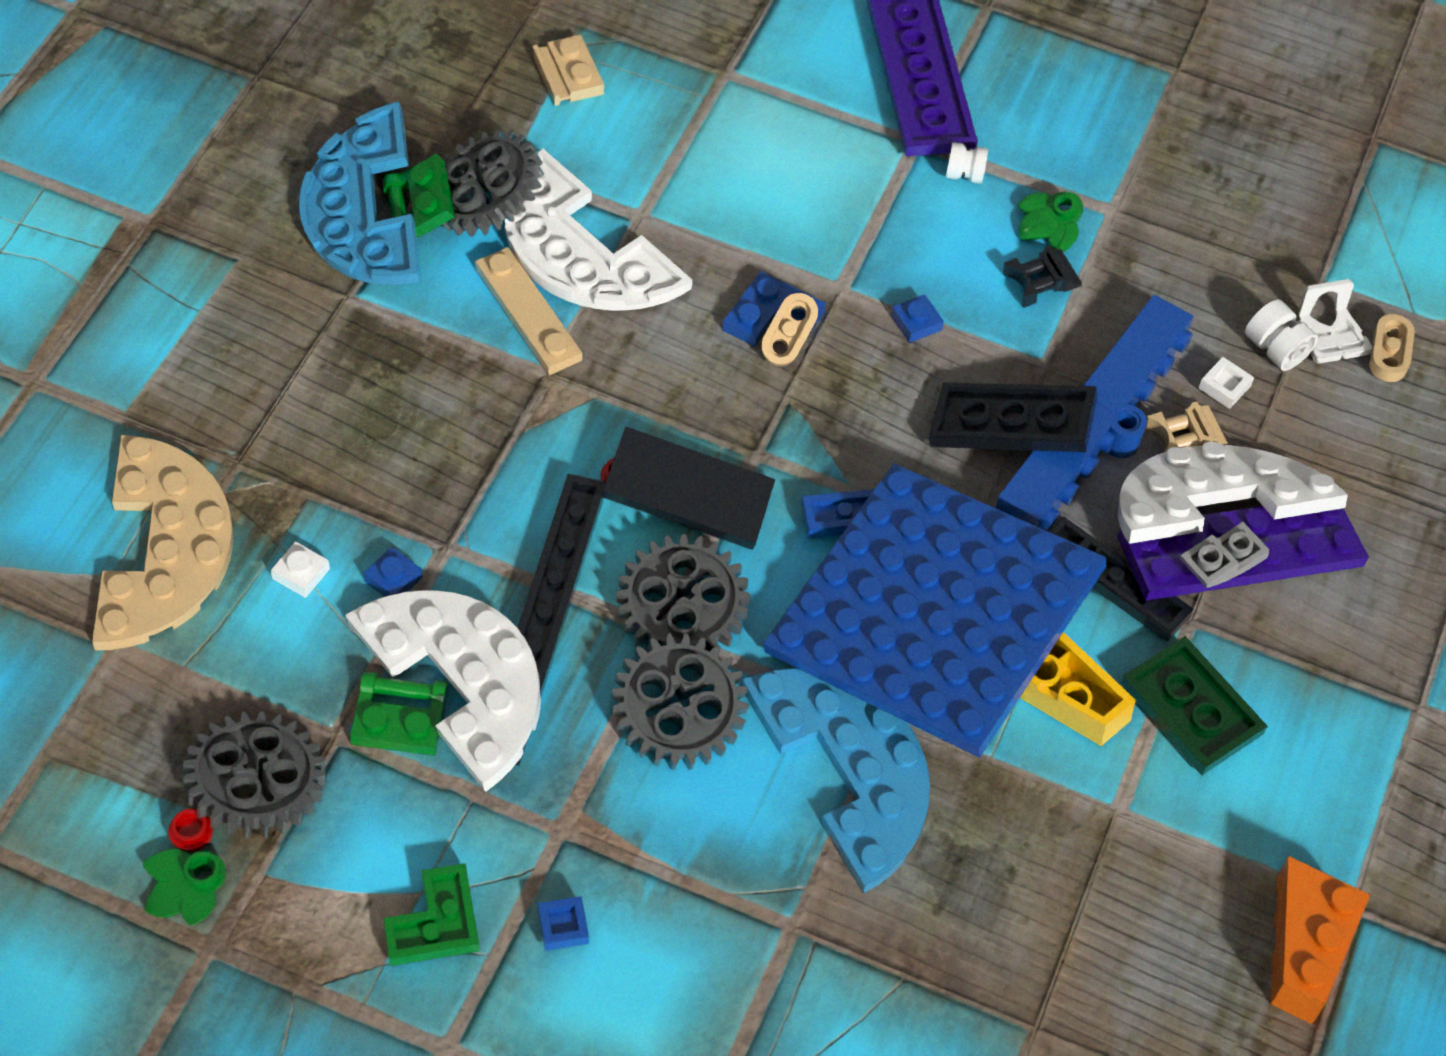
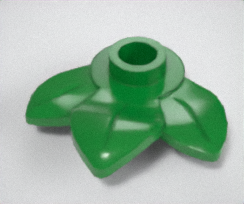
M1068 191L1058 192L1054 195L1038 192L1026 196L1018 203L1019 209L1026 214L1019 228L1020 240L1028 241L1048 237L1052 249H1061L1063 253L1076 242L1079 236L1077 221L1080 220L1083 214V203L1079 196ZM1062 205L1071 206L1068 210H1061L1058 208Z
M176 848L168 849L149 857L143 862V867L149 875L158 881V884L149 895L144 910L149 915L161 918L172 917L181 913L189 926L203 921L213 911L216 901L215 891L225 881L226 868L224 862L216 854L207 851H200L190 855ZM202 871H210L212 873L206 879L198 880L196 878Z

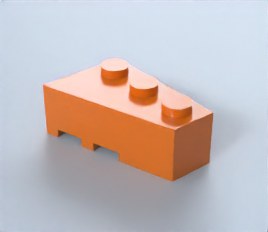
M1288 856L1276 877L1275 883L1277 905L1274 915V928L1276 929L1275 950L1272 955L1270 1004L1313 1024L1327 1002L1370 894Z

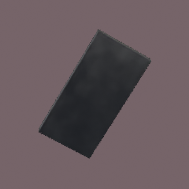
M943 382L929 434L930 447L1086 452L1098 397L1097 387Z
M625 426L601 497L753 550L758 539L775 479Z

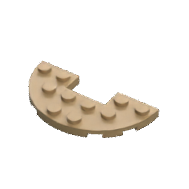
M121 435L112 498L114 510L152 511L144 571H102L92 639L95 651L121 649L143 644L149 641V636L169 627H172L174 630L188 621L201 610L200 604L210 595L212 590L218 589L231 560L233 550L232 519L227 499L214 476L194 457L179 448L158 440Z

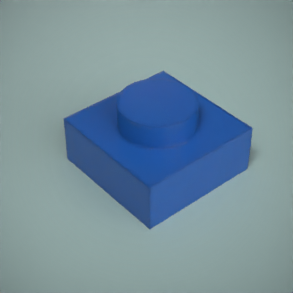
M925 294L892 306L891 317L909 343L942 331L944 321Z
M393 547L389 548L364 572V581L385 597L408 592L423 578L422 569Z
M582 896L538 903V915L545 951L589 944Z

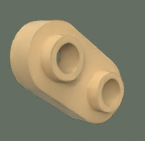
M794 293L786 297L782 302L761 342V353L764 359L771 365L782 367L789 365L796 359L818 317V307L813 298L804 293ZM795 308L802 309L805 313V318L801 321L794 320L791 316V311ZM781 341L786 344L787 351L783 354H778L773 350V344Z
M1388 314L1381 317L1373 333V348L1370 353L1369 367L1371 372L1380 380L1386 382L1401 380L1406 375L1411 364L1415 329L1407 318L1398 314Z

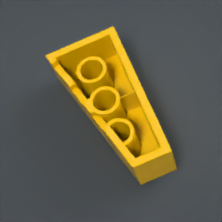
M1064 632L1020 697V699L1100 746L1105 744L1131 721L1135 705V699Z

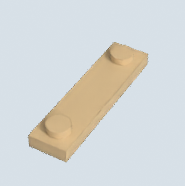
M509 247L475 261V270L548 376L582 361V351Z

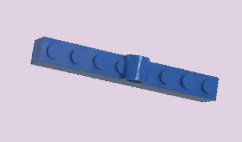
M1154 294L1084 385L1096 386L1098 395L1086 452L1033 451L998 496L995 508L1049 532L1059 516L1058 508L1062 503L1069 505L1078 492L1080 485L1077 483L1082 476L1088 479L1094 472L1099 462L1097 457L1101 451L1117 458L1133 456L1139 449L1147 425L1145 414L1136 405L1140 400L1146 402L1156 386L1155 379L1158 375L1164 378L1174 363L1175 357L1173 355L1176 351L1183 353L1193 337V333L1189 331L1194 316Z

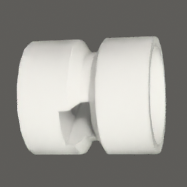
M1280 299L1273 300L1261 308L1250 320L1245 330L1246 336L1259 349L1264 350L1268 348L1267 357L1282 371L1290 370L1302 362L1311 353L1318 341V335L1304 321L1295 322L1296 314Z

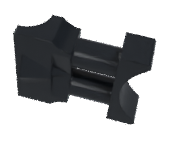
M1050 245L1039 253L1037 259L1020 264L1017 258L1004 262L1003 276L1010 277L1019 282L1025 291L1022 301L1023 308L1037 303V294L1053 289L1054 292H1067L1082 286L1080 278L1061 249L1053 250ZM1042 272L1045 274V276L1032 281L1029 279V277Z

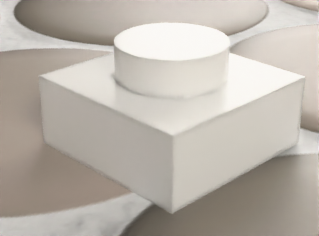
M1222 357L1201 379L1198 388L1230 409L1251 387L1254 377Z
M295 541L271 569L272 579L306 598L330 570L329 560Z

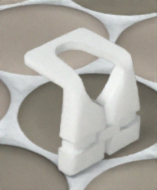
M1350 279L1306 287L1298 312L1299 321H1304L1318 335L1317 344L1310 353L1317 364L1340 360L1342 356L1344 359L1369 355L1373 348L1367 337L1362 335L1361 328L1347 310L1354 286ZM1334 291L1336 319L1331 326L1318 322L1309 314L1319 296L1326 292Z

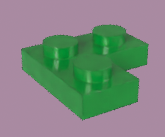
M466 863L422 870L428 911L383 918L390 966L480 951Z

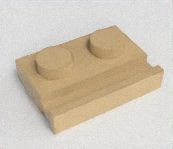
M581 34L547 42V46L541 48L538 45L532 46V56L555 106L560 105L562 100L569 99L570 102L604 94V83Z

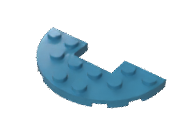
M398 101L359 116L355 119L357 124L341 136L335 133L318 151L319 159L311 172L306 171L299 196V212L304 231L321 259L341 274L359 281L379 285H405L422 282L416 225L412 214L381 221L377 219L373 174L409 166L403 110Z
M800 669L773 670L742 679L741 686L748 687L746 697L780 754L818 738L855 799L851 803L824 814L821 823L861 891L865 893L881 884L904 863L906 856L910 853L916 841H918L929 806L930 781L927 762L921 745L907 722Z

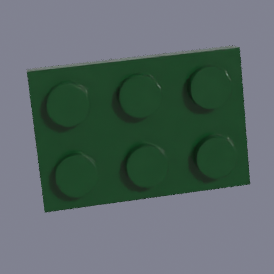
M1186 636L1123 675L1120 682L1123 688L1135 699L1139 706L1201 775L1262 736L1268 727Z

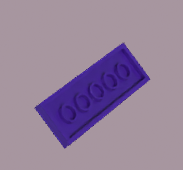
M866 0L905 157L951 153L953 142L964 144L967 151L975 149L978 140L940 1Z
M1260 506L1202 515L1205 518L1202 532L1131 544L1124 537L1121 528L1117 535V539L1145 601L1364 567L1369 558L1344 508L1274 520L1267 510ZM1241 522H1244L1269 549L1268 558L1226 582L1206 588L1180 560L1181 555L1209 536L1214 535L1216 538H1219Z

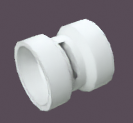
M953 142L946 178L957 180L961 175H965V178H968L970 182L982 184L989 148L976 147L967 151L964 144Z

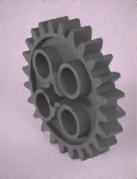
M500 129L496 130L492 138L485 131L482 133L480 141L477 142L471 136L468 140V146L464 148L462 145L457 144V154L445 155L448 161L446 171L455 218L444 223L443 226L447 231L453 229L459 236L466 230L468 235L473 237L478 228L484 235H487L491 225H495L500 230L502 228V220L507 219L510 222H514L513 213L516 210L525 212L524 201H534L536 199L531 190L539 189L542 186L537 178L544 175L540 168L543 163L530 141H526L522 134L516 137L511 130L505 136ZM478 164L480 165V167H481L482 170L484 171V172L482 173V176H481V174L479 173ZM488 190L491 192L492 202L486 194Z
M686 534L681 535L679 544H674L669 535H666L664 547L661 548L654 541H650V554L647 555L643 551L637 550L635 557L637 564L626 562L625 573L627 575L619 576V587L623 590L617 591L616 602L623 604L618 607V617L627 619L624 622L625 633L636 631L634 635V644L636 646L646 640L650 642L651 638L656 639L660 646H664L666 636L669 633L674 638L675 644H681L684 634L688 633L690 645L696 646L698 641L704 637L705 649L707 648L709 652L718 645V641L729 647L732 642L730 632L740 634L742 632V623L739 620H747L749 609L745 606L750 603V593L745 592L748 588V578L739 577L742 570L741 563L729 566L732 553L728 551L719 556L717 554L718 543L716 541L708 548H704L703 536H699L694 545L688 544ZM685 567L692 570L693 573L681 576L675 573L674 570ZM704 575L710 576L699 582ZM650 593H657L664 598L658 602H651L645 599V596ZM707 594H716L722 600L710 603L704 600L703 597ZM668 613L667 617L662 621L656 620L657 618H661ZM678 620H687L693 626L683 630L675 627L674 623Z
M669 633L666 636L664 646H660L654 638L650 639L649 652L637 646L634 652L637 662L629 658L624 659L622 667L627 673L617 672L614 682L621 686V688L612 689L611 698L621 703L612 707L611 714L624 717L618 722L616 730L617 732L630 730L631 733L628 735L625 744L627 746L637 742L641 744L638 757L642 758L649 751L655 753V766H658L663 757L669 758L671 770H675L679 759H684L686 766L691 770L697 756L705 765H708L711 761L710 750L722 757L726 751L723 741L734 745L738 736L732 729H743L745 720L738 715L745 714L749 708V704L739 701V699L746 696L748 687L735 686L741 680L743 673L742 671L729 672L733 658L731 656L720 661L717 658L721 648L719 645L708 652L704 650V637L694 646L690 645L689 635L685 633L681 644H675L674 638ZM683 668H693L700 675V679L694 682L686 681L682 678L679 671ZM649 683L655 684L662 690V695L656 698L648 697L642 692L641 687ZM710 685L714 688L713 691H705L698 694L706 686ZM677 695L679 700L689 698L686 707H683L680 702L671 704L673 696ZM704 704L711 705L716 709L718 717L705 719L699 714L697 707ZM662 708L657 715L647 717L645 714L647 711H656ZM667 720L673 721L678 725L680 733L673 736L666 735L659 728V723Z
M243 711L241 713V721L236 723L226 715L224 716L223 728L210 723L208 736L198 733L196 735V746H188L187 760L183 761V791H188V804L197 805L198 818L211 814V828L214 829L221 823H226L227 835L229 836L235 832L237 827L243 828L245 839H249L253 829H259L261 835L264 838H268L269 827L273 826L280 833L284 834L286 833V821L288 820L300 826L302 812L312 815L314 813V802H321L322 790L325 787L326 760L325 757H320V744H310L311 732L305 731L297 735L298 722L293 721L284 727L281 725L282 715L278 714L272 722L266 721L264 711L259 712L256 720H250L246 711ZM238 797H248V799H239Z

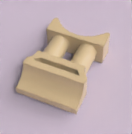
M1198 401L1193 402L1190 407L1185 409L1184 414L1165 419L1162 412H1158L1147 417L1146 429L1157 433L1163 438L1167 446L1165 452L1173 447L1198 446L1206 442H1217L1222 445L1228 444L1209 405L1200 406ZM1184 429H1189L1191 432L1174 437L1172 434Z

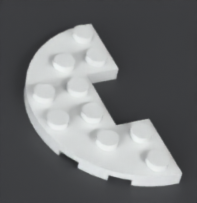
M545 149L537 152L543 163L540 168L544 175L537 178L542 185L541 188L531 190L536 199L534 201H524L523 205L526 211L520 212L516 210L513 213L514 222L505 219V232L509 248L534 282L553 295L580 306L624 311L656 306L675 299L692 289V279L642 235L614 254L570 216L592 201V191Z
M1206 442L1198 446L1173 447L1168 449L1167 452L1160 453L1139 464L1126 477L1122 485L1117 516L1121 531L1128 543L1131 544L1202 532L1205 518L1196 508L1199 506L1256 497L1275 520L1345 508L1348 494L1334 483L1332 477L1293 459L1259 449Z
M421 590L389 595L360 606L345 615L349 626L392 678L425 656H429L468 703L435 725L439 736L485 792L497 784L523 755L522 748L527 742L531 731L536 729L541 707L537 665L526 639L518 628L506 616L484 602L469 596L445 591Z

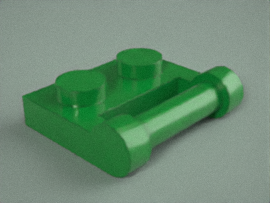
M437 154L432 155L401 174H389L383 178L384 193L389 197L392 218L406 215L403 193L408 190L410 191L417 238L455 218L445 161Z
M364 671L350 734L351 745L436 756L439 734L435 725L443 721L448 695V682L435 680L434 684L382 678L378 677L376 672ZM375 694L429 700L431 705L430 709L374 702Z

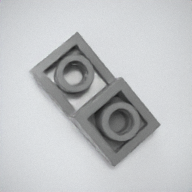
M1241 522L1219 538H1216L1214 535L1209 536L1182 554L1180 560L1206 588L1226 582L1268 558L1269 549L1244 522Z

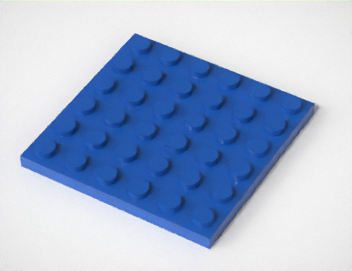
M893 463L763 643L765 653L980 758L1106 568V557Z

